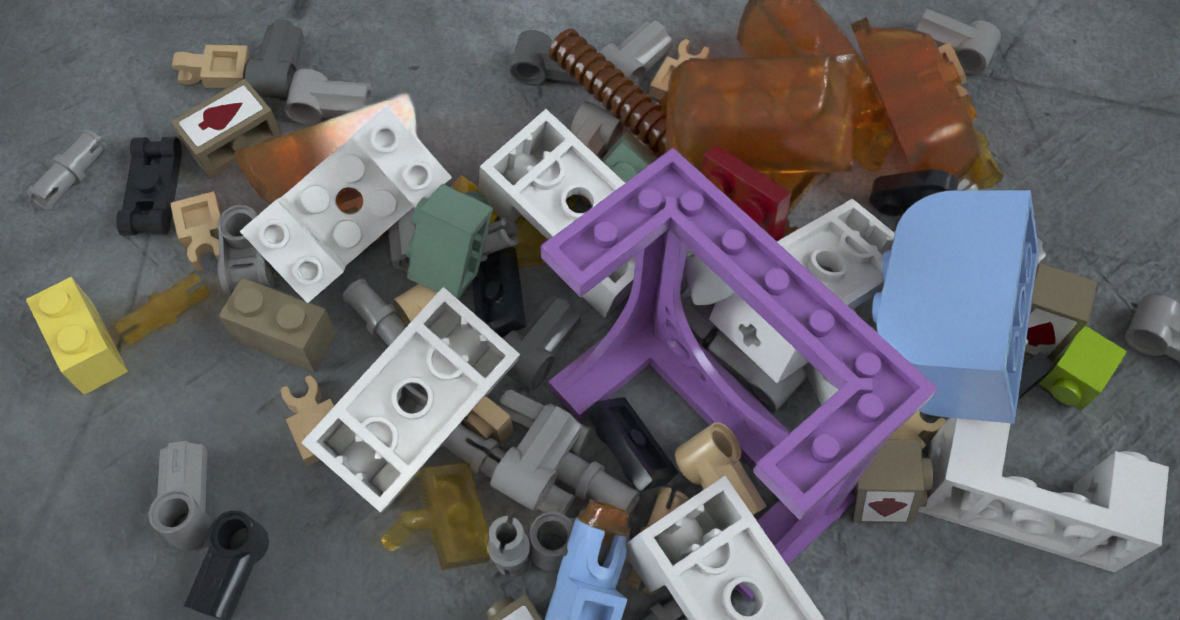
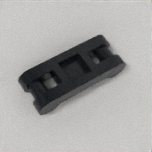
M148 137L132 138L130 142L131 163L123 206L116 216L117 230L121 236L137 235L139 231H150L152 235H167L170 231L172 219L170 203L175 201L182 157L181 142L178 137H162L161 141H150ZM152 158H161V164L151 165Z

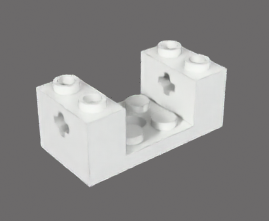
M386 104L352 133L345 143L285 195L276 199L240 232L292 288L309 303L344 272L347 264L413 207L416 208L418 202L423 197L429 198L441 184H445L452 177L393 109ZM346 187L357 189L363 196L362 208L353 214L341 211L336 203L338 192Z
M545 109L480 165L478 192L485 196L489 206L493 207V211L501 219L509 217L515 221L522 214L549 240L584 214L575 213L569 209L566 204L568 197L582 195L590 201L591 207H594L625 184V182L556 117ZM636 255L582 296L604 318L631 293Z
M851 199L777 241L850 309H855L861 319L866 323L873 319V299L876 292L883 291L885 282L882 276L883 254L886 250L892 249L895 233L859 203ZM736 292L730 297L716 302L709 320L776 383H779L809 362Z
M443 287L301 443L379 512H382L391 505L420 472L419 469L484 396H487L518 361L520 354ZM408 384H419L427 391V405L418 413H406L399 406L398 395L401 389Z
M949 418L930 441L927 458H931L933 485L932 490H927L926 507H919L918 512L1111 572L1122 569L1162 546L1169 467L1151 462L1140 453L1115 451L1074 484L1073 493H1055L1038 488L1035 482L1027 478L1017 476L1002 477L1010 423Z
M726 476L695 495L625 544L627 550L626 557L648 591L651 593L666 585L688 620H825ZM736 585L748 587L755 596L756 607L750 616L739 614L731 604V592Z

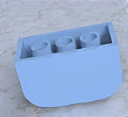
M1031 190L939 192L913 204L899 220L892 249L886 250L883 254L882 276L885 282L883 291L875 293L872 313L873 320L877 323L878 334L938 388L933 397L918 411L938 417L1015 423L1039 253Z

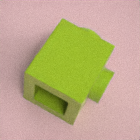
M1085 326L1053 362L1055 366L1046 374L1039 385L1049 390L1060 402L1072 405L1082 411L1103 391L1127 351Z

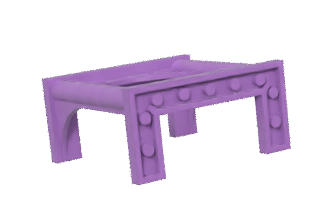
M672 148L541 245V258L580 298L636 255L631 294L618 320L604 338L548 381L549 390L580 422L587 416L586 412L597 401L610 398L650 365L709 426L714 422H720L733 432L740 444L741 458L753 469V473L780 499L757 522L788 566L854 504L855 496L851 493V490L887 439L933 397L938 388L679 152ZM687 248L699 257L838 389L832 397L791 433L696 341L686 320L680 294ZM736 585L734 587L748 603L755 597L753 592L744 585Z

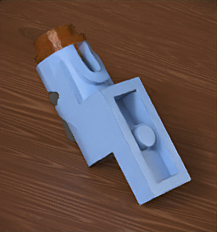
M592 499L589 500L586 511H580L564 550L556 586L544 620H621L628 599L616 590V586L626 558L627 550L625 543L631 527L626 525L630 515L629 512L611 504Z

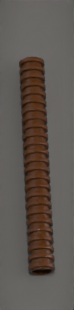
M569 28L557 35L550 46L549 57L554 62H558L559 67L566 70L570 77L575 78L580 86H584L589 94H593L598 102H603V106L608 111L612 110V115L617 119H621V123L624 126L630 127V131L634 135H640V140L644 144H649V148L654 153L659 152V157L674 148L702 173L703 157L709 151L708 147L705 145L699 146L700 141L695 136L690 137V132L685 127L680 128V123L676 119H671V115L666 110L661 111V106L657 102H652V98L648 94H643V90L638 85H633V81L629 77H624V73L620 69H615V65L611 61H606V57L602 53H597V49L593 45L588 44L584 37L579 36L575 29ZM788 218L786 220L784 237L799 229L797 226L790 227V220Z

